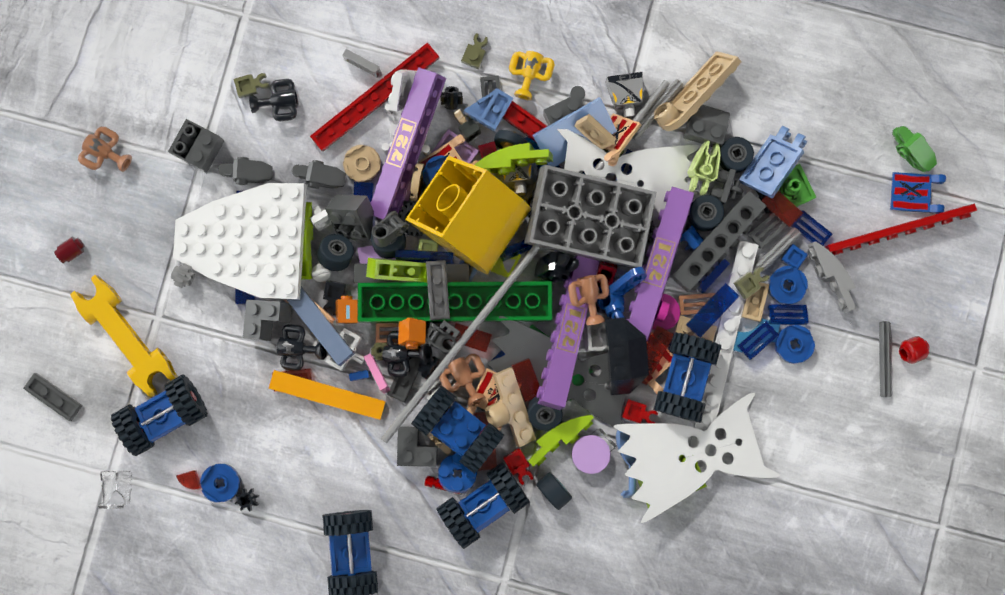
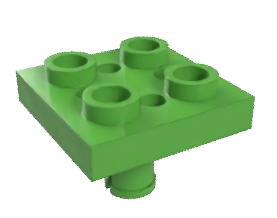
M800 163L795 165L773 197L781 214L817 198Z

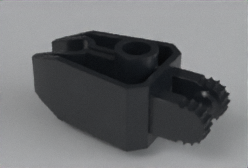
M550 252L537 262L534 277L542 278L544 281H552V283L570 279V273L578 268L579 260L576 258L571 259L569 255L563 252Z

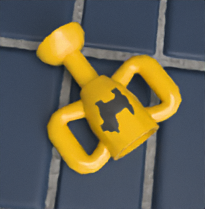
M520 51L515 52L511 57L509 72L513 75H523L524 81L522 88L516 90L514 96L523 100H532V94L529 91L531 81L534 78L541 81L550 80L555 67L554 60L534 51H526V54ZM519 57L524 60L523 67L516 70ZM548 63L545 74L541 75L539 71L542 64Z

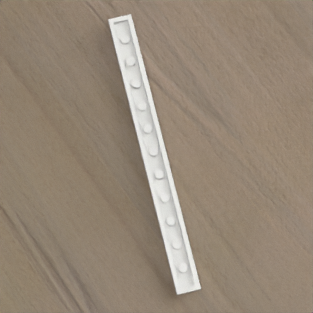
M741 240L737 245L714 341L722 345L717 364H712L702 399V403H705L706 406L701 423H694V428L702 431L707 430L712 421L717 418L745 299H743L733 283L747 272L752 273L758 249L757 244ZM691 436L689 446L691 448L698 447L699 439L696 436ZM708 444L705 447V453L707 455L709 453L711 444ZM697 461L699 467L705 468L706 463L704 461Z

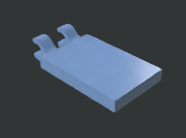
M785 126L780 128L776 136L770 134L751 164L740 177V183L773 198L804 154L802 148L807 144V141L804 140L806 136L798 133L791 144L787 142L791 136V133L788 132L790 129Z

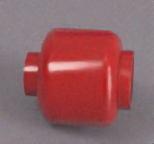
M914 336L901 343L899 355L902 360L915 364L928 357L930 346L920 336Z

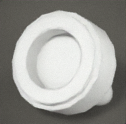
M317 264L312 269V277L317 282L325 283L331 278V271L324 268L321 264Z

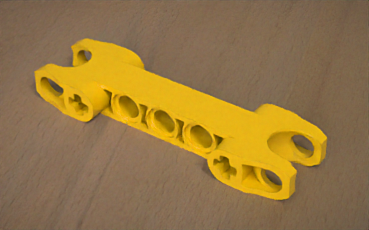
M92 276L91 281L96 287V294L92 299L86 300L82 294L76 291L70 294L77 311L90 325L98 320L133 365L127 371L129 378L150 398L158 395L152 384L155 374L162 372L170 381L178 377L171 361L160 348L157 347L152 352L148 349L116 308V305L122 302V299L115 289L108 285L100 276Z

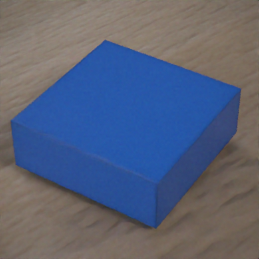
M791 244L781 258V261L788 266L799 269L808 254L794 244Z
M369 370L349 374V379L352 382L371 378Z

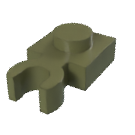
M476 33L473 38L474 45L468 44L461 63L479 70L486 50L482 48L487 45L488 37H485L483 42H478L479 34Z
M261 73L254 78L252 74L235 78L234 83L238 97L244 98L249 95L258 94L257 88L259 87L261 89L269 88L268 83H261V80L267 78V75Z
M763 267L756 268L753 274L747 272L733 283L743 299H747L761 288L759 282H765L769 279V275L760 276V272L764 270Z

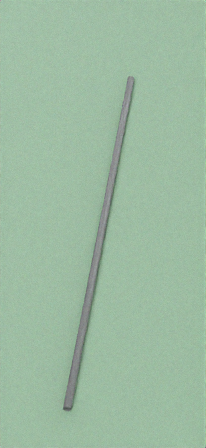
M664 80L634 117V121L639 123L670 85L668 81ZM602 159L596 165V170L604 168V161ZM532 246L389 427L381 440L386 444L389 442L541 247Z

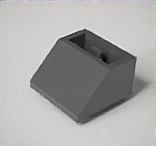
M186 119L168 153L207 174L224 140L219 135Z
M336 194L325 207L336 234L343 235L348 239L370 240L374 210L368 196Z

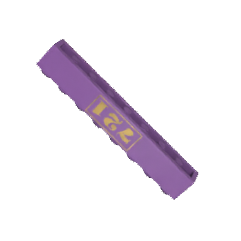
M418 67L417 73L414 76L404 110L401 113L398 127L395 130V136L388 150L385 164L382 167L376 190L370 202L374 210L373 216L384 219L390 212L396 211L399 213L404 195L411 181L415 165L417 164L447 79L435 72Z
M671 187V190L665 194L664 202L667 203L665 209L660 210L658 220L661 222L659 228L655 227L652 238L655 239L653 246L649 245L646 254L649 259L647 264L642 266L647 277L636 285L635 293H637L635 301H631L629 307L631 316L627 320L646 336L647 342L694 199L693 192L676 187Z
M580 256L574 257L579 260V266L574 271H571L570 279L565 280L563 287L566 289L559 301L561 306L560 313L558 312L555 317L556 331L553 330L550 342L553 343L546 355L548 364L547 368L544 367L541 375V379H544L543 384L537 392L538 404L558 410L565 408L588 311V304L586 303L579 307L571 304L568 287L580 277L596 275L599 265L598 260ZM576 287L577 297L579 301L582 297L579 292V287Z

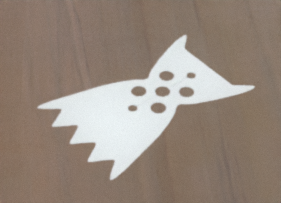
M557 129L568 142L565 170L577 173L583 170L585 175L605 179L608 173H614L618 183L638 187L637 181L642 180L644 185L638 188L657 192L651 221L653 220L652 225L655 227H659L661 222L658 220L661 209H665L667 203L664 202L666 192L670 191L671 187L689 191L690 185L684 180V178L688 177L687 171L691 165L687 156L701 147L700 145L639 150L619 157L615 166H609L608 162L604 160V156L607 154L604 150L570 130ZM600 158L604 161V168L602 170H596L593 167L595 159ZM624 163H629L632 166L631 174L625 175L622 173L621 166Z
M750 393L731 405L713 420L705 431L691 426L671 423L617 424L613 426L617 430L630 435L629 440L618 452L636 458L635 463L625 473V476L643 481L642 486L632 496V499L650 504L641 523L651 520L690 496L712 476L715 470L733 475L757 478H775L780 476L779 473L764 466L747 407L755 393ZM723 428L726 431V438L718 440L715 437L716 429ZM690 436H696L699 439L698 447L691 448L688 445V438ZM738 438L742 440V445L740 446L735 443ZM708 444H713L717 448L714 456H708L705 453V447ZM729 452L733 455L734 460L732 464L727 465L722 461L724 453ZM680 455H684L686 457V460L684 462L679 461ZM699 460L704 461L707 466L706 470L702 473L695 469V463Z

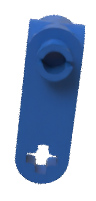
M636 267L628 271L609 286V295L606 298L598 299V306L605 310L607 317H625L623 315L625 311L623 295L647 277L644 268Z

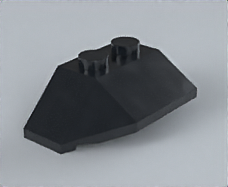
M625 317L605 319L610 395L630 394L649 375L646 336Z

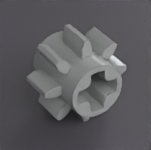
M184 263L174 267L171 279L175 281V286L183 288V286H190L195 277V273L191 271L192 266Z

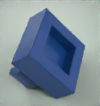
M693 225L685 230L680 242L683 240L688 242V245L684 248L685 250H689L691 247L694 250L704 241Z

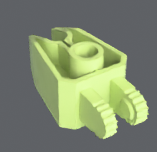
M710 141L702 144L687 171L688 176L691 178L690 192H694L698 181L702 182L700 195H705L710 182L718 178L721 156L719 144L713 145L709 155Z

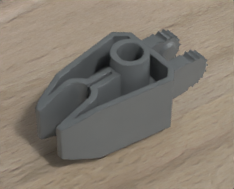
M237 157V159H234V163H221L218 166V171L224 177H233V181L237 185H248V183H264L272 180L273 166L263 161L249 160L247 157Z
M313 160L309 162L308 166L296 164L292 168V174L300 179H306V184L310 188L319 189V187L334 189L344 187L346 173L337 167L324 165L322 161Z

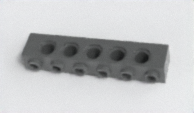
M748 191L718 226L704 239L700 246L674 272L671 278L686 292H689L691 289L695 291L702 283L699 280L704 275L708 277L714 270L712 266L715 262L718 261L720 263L727 256L725 251L729 247L733 249L739 243L738 237L742 233L746 235L752 228L750 224L754 219L758 221L765 214L763 209L766 205L752 192ZM741 211H747L749 219H743ZM728 225H734L737 232L735 234L730 233ZM717 238L722 239L724 247L716 246L715 240ZM704 252L711 255L710 262L703 259L702 255ZM691 266L698 268V276H693L690 273Z

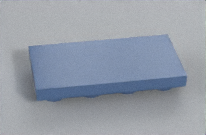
M600 97L532 135L540 150L549 149L553 154V162H547L548 166L555 167L566 159L568 142L557 129L570 130L590 141L574 127L577 120L590 114L611 134L617 132Z

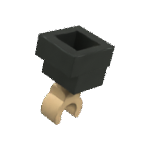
M460 109L453 113L454 118L461 125L458 129L466 142L469 143L481 134L479 126L472 118L467 121Z

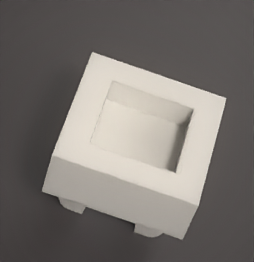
M319 206L312 209L315 215L310 219L318 231L332 224L325 209L322 211Z

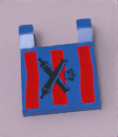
M893 172L890 210L933 214L944 212V205H930L931 183L943 184L946 182V175Z

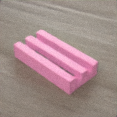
M371 354L364 356L380 391L383 394L391 391L375 358Z

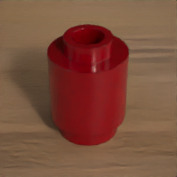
M72 236L57 246L54 253L59 261L64 264L82 254L85 245L79 238L75 239Z

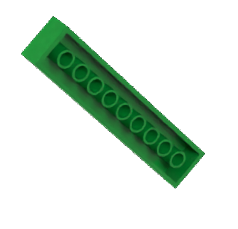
M552 281L514 282L483 322H502L501 320L551 322ZM427 282L358 283V322L399 323L409 317L426 321V323H442L443 321L473 322L504 282H447L450 319L430 320Z

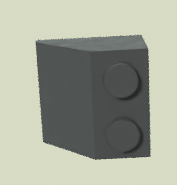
M701 105L698 112L688 119L683 138L700 144L710 141V147H713L715 144H719L721 147L727 132L730 113Z

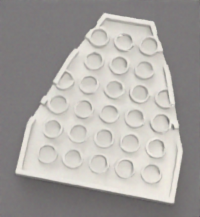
M304 183L263 184L212 201L176 219L173 258L183 264L192 266V269L210 279L259 298L300 300L307 185Z

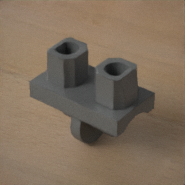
M736 170L718 171V178L715 181L724 183L722 189L713 186L710 195L720 200L722 205L727 202L729 192H731L730 199L735 200L737 194H743V189L739 188L740 181L735 180L734 185L731 186Z

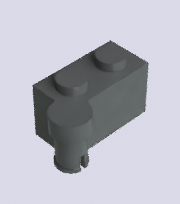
M573 87L569 98L543 110V116L548 126L584 106L582 103L585 98L583 87Z

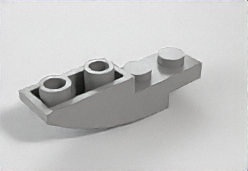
M816 241L809 244L807 252L816 264V274L822 280L830 278L829 285L838 297L837 304L840 310H843L845 313L856 309L849 290L856 287L844 266L824 246Z

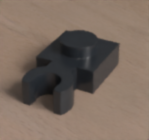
M331 280L326 281L323 299L328 300V303L323 307L326 312L328 307H332L334 309L333 315H336V300L344 296L346 284Z

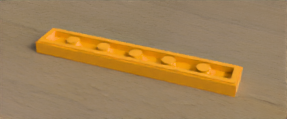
M277 370L273 371L268 388L381 420L386 401Z

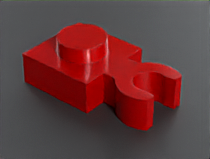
M628 399L622 418L641 424L642 419H645L646 423L649 424L655 423L649 420V416L651 414L658 415V412L655 410L647 412L645 411L647 405Z
M521 448L503 457L512 475L519 474L520 484L524 485L522 479L524 475H528L533 480L531 471L525 469L530 465Z

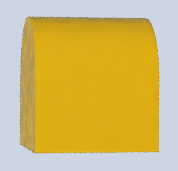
M448 156L405 220L460 260L488 275L531 211V207L488 170Z

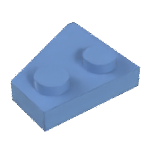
M497 88L487 96L479 99L476 103L465 108L463 113L490 130L495 131L513 97Z

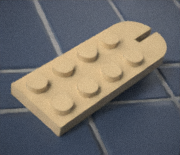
M716 51L670 102L662 103L656 108L654 118L663 130L665 129V131H673L685 124L692 115L698 112L701 105L710 99L714 91L723 85L727 77L736 71L741 60L737 56Z

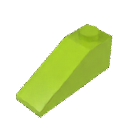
M368 258L366 277L384 280L427 282L426 263Z

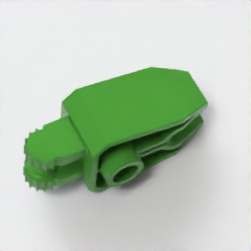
M906 126L896 127L892 130L894 139L899 143L896 146L899 155L906 159L913 168L922 172H929L937 165L935 153L922 134L918 132L912 133Z

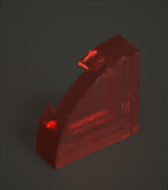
M197 470L176 475L179 483L184 487L194 490L201 489Z

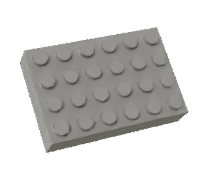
M544 165L539 170L524 244L632 269L642 267L657 192Z

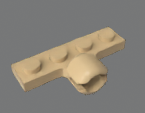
M509 367L493 374L500 400L486 407L485 414L488 422L496 428L508 423L518 447L536 440L513 368Z

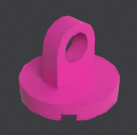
M663 294L652 330L666 331L674 327L678 322L680 308L672 296Z

